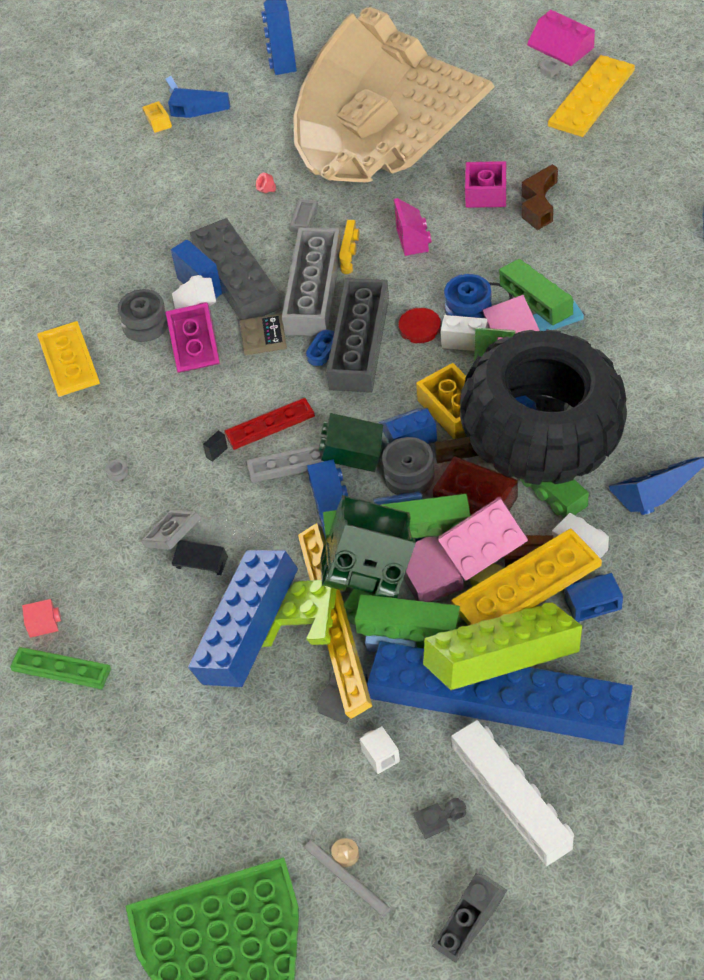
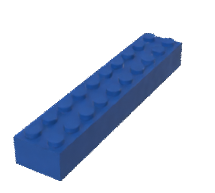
M383 641L379 642L367 683L370 698L373 700L622 746L624 744L633 685L527 667L450 690L423 665V648Z

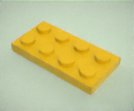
M78 321L37 333L58 397L100 384Z

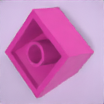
M398 198L394 199L396 229L404 255L428 252V244L432 243L430 231H426L427 223L425 217H421L419 209Z

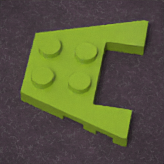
M322 580L295 581L288 589L262 647L272 646L282 625L313 624L306 638L311 645L329 644L331 636L328 632L333 624V619L330 616L331 610L335 608L337 589L322 586Z

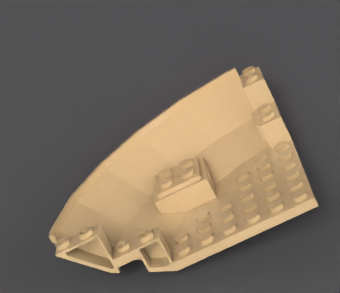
M372 7L364 8L358 18L351 13L341 23L320 50L301 86L293 116L294 145L311 173L320 175L327 180L368 183L373 181L371 176L379 169H384L393 174L410 168L495 86L490 80L428 56L418 38L398 31L387 13Z

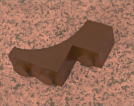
M554 164L522 181V197L526 199L522 203V219L536 230H540L553 222L554 207L548 202L545 195L553 185L558 183V167Z

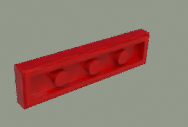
M302 398L224 430L233 450L311 419L315 417V413L307 399Z

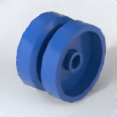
M459 275L452 278L445 286L446 315L485 318L483 309L492 307L491 286L485 278L479 275Z

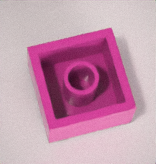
M506 161L466 162V208L506 207Z

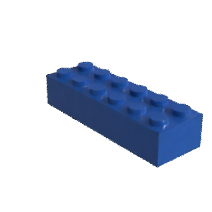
M246 550L188 666L202 685L243 687L298 571L297 566L285 550Z

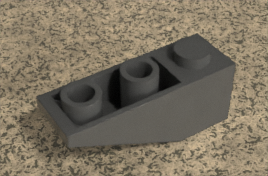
M475 873L432 947L456 963L495 913L508 890L486 875Z

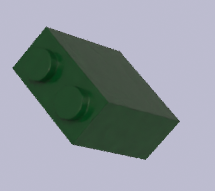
M330 413L328 422L323 421L321 434L325 435L321 437L318 449L322 451L321 461L334 459L335 464L375 472L380 458L383 424Z

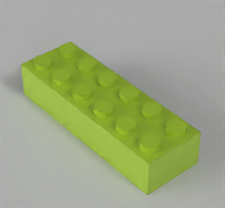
M553 602L544 603L537 607L526 608L519 612L504 614L501 617L483 620L473 625L462 626L455 630L426 637L423 665L450 690H454L580 652L582 625Z

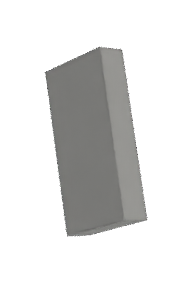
M298 200L289 226L290 231L298 232L299 228L312 227L319 206L318 201Z

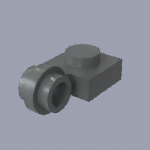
M453 798L445 804L446 809L444 811L441 810L438 803H435L413 813L414 819L424 838H430L450 829L447 821L448 818H451L453 821L463 818L466 815L464 801H461L459 798Z

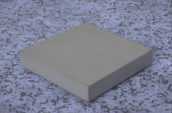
M170 510L141 542L147 548L171 550L201 517L197 512Z

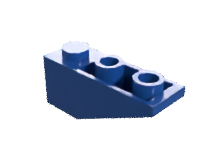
M174 88L168 101L172 117L191 118L229 110L231 107L228 92Z

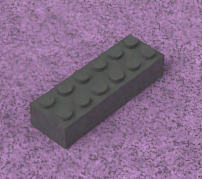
M227 218L190 232L192 244L217 265L222 294L240 320L262 317L281 309L277 289Z
M345 278L326 372L329 390L373 392L389 302L388 280Z

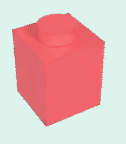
M51 599L22 605L24 625L30 638L58 631L57 622L61 621L59 608H54Z

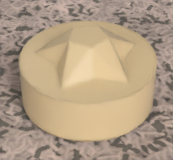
M343 838L336 841L332 846V858L342 867H350L357 862L359 850L353 840Z

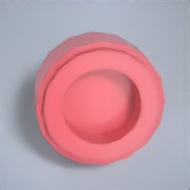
M265 172L261 173L256 181L257 190L265 194L275 192L276 185L273 176Z

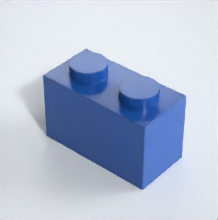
M612 573L597 575L592 579L581 582L576 581L565 588V601L573 619L577 622L622 609L623 595Z

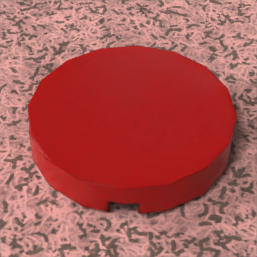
M414 308L406 311L400 317L398 324L399 333L405 340L407 338L412 343H426L435 339L438 332L440 333L441 319L431 309Z

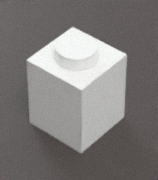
M382 726L376 730L368 731L360 738L361 750L377 774L400 762L399 750Z

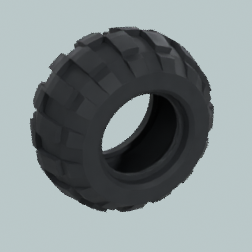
M526 330L515 333L513 337H504L488 346L482 357L478 355L465 377V384L461 390L460 418L466 436L470 437L474 451L486 463L494 464L495 470L509 478L517 477L523 479L525 483L540 485L541 482L561 484L574 480L576 475L583 476L591 473L604 462L606 456L609 457L616 449L622 438L626 423L627 399L621 375H617L613 362L601 350L592 348L588 341L557 330ZM525 395H544L559 399L573 408L560 412H543L531 409L518 402L515 398Z

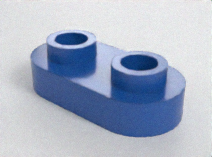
M323 330L317 334L306 351L307 361L310 365L321 366L329 360L334 331Z

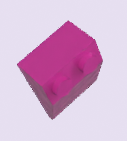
M208 303L165 311L178 373L220 364L215 329Z

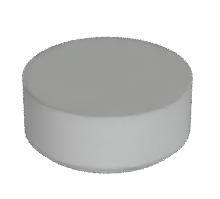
M121 459L112 460L105 467L106 475L112 481L124 479L129 472L126 462Z

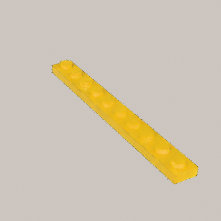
M316 523L298 535L310 580H322L320 559L324 544L326 543L323 528ZM337 589L335 608L331 610L330 616L333 619V624L328 632L331 636V641L327 646L345 714L352 719L372 707V702L341 592Z

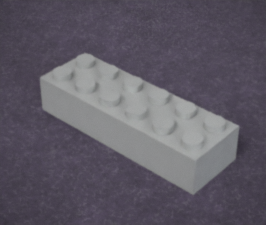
M339 228L298 229L282 314L285 335L317 336L319 332L328 330L340 260L341 237Z

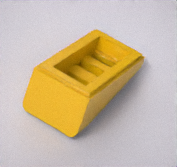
M160 101L142 107L155 133L172 127L169 115Z

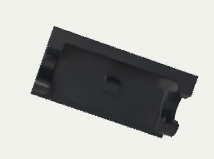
M179 540L172 565L176 566L177 569H181L183 566L213 571L221 576L228 555L224 547Z

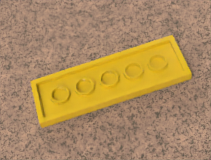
M600 55L548 120V126L584 137L634 72L635 65Z
M570 528L452 599L451 605L460 606V616L468 625L501 617L504 614L519 612L526 608H533L602 566V560Z

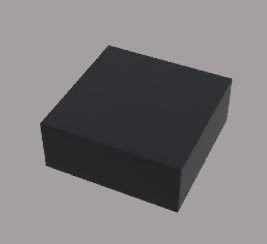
M219 430L203 443L206 458L213 462L228 449L225 434Z

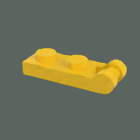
M347 220L339 259L343 274L353 272L352 255H356L357 245L355 241H359L360 230L356 228L355 220Z

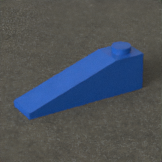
M704 456L684 460L669 465L668 468L647 472L648 475L632 477L610 485L609 489L630 512H640L641 515L652 513L655 511L654 507L664 504L704 467Z

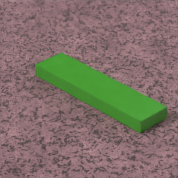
M19 647L10 666L11 671L97 689H103L111 671V667L108 664Z

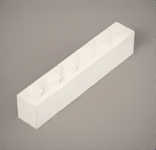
M476 720L451 736L452 749L546 867L573 850L574 834L571 828L566 823L562 824L553 806L549 803L546 804L542 800L538 788L533 783L529 784L521 767L511 762L507 750L502 745H497L492 732L487 726L483 727Z

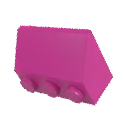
M549 10L539 18L527 46L572 66L594 48L595 30L556 11Z

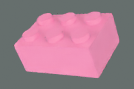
M499 497L439 536L438 540L466 581L527 542L528 538L501 497Z

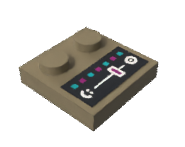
M282 313L240 320L244 355L287 349Z

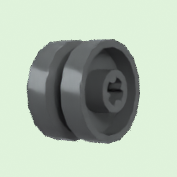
M139 289L127 293L121 298L118 304V314L123 332L127 338L137 342H147L159 338L166 331L168 322L165 305L159 293L149 289Z
M411 437L396 439L388 444L382 456L384 480L387 488L397 495L418 491L423 494L429 490L434 483L435 477L434 458L431 447L425 441Z

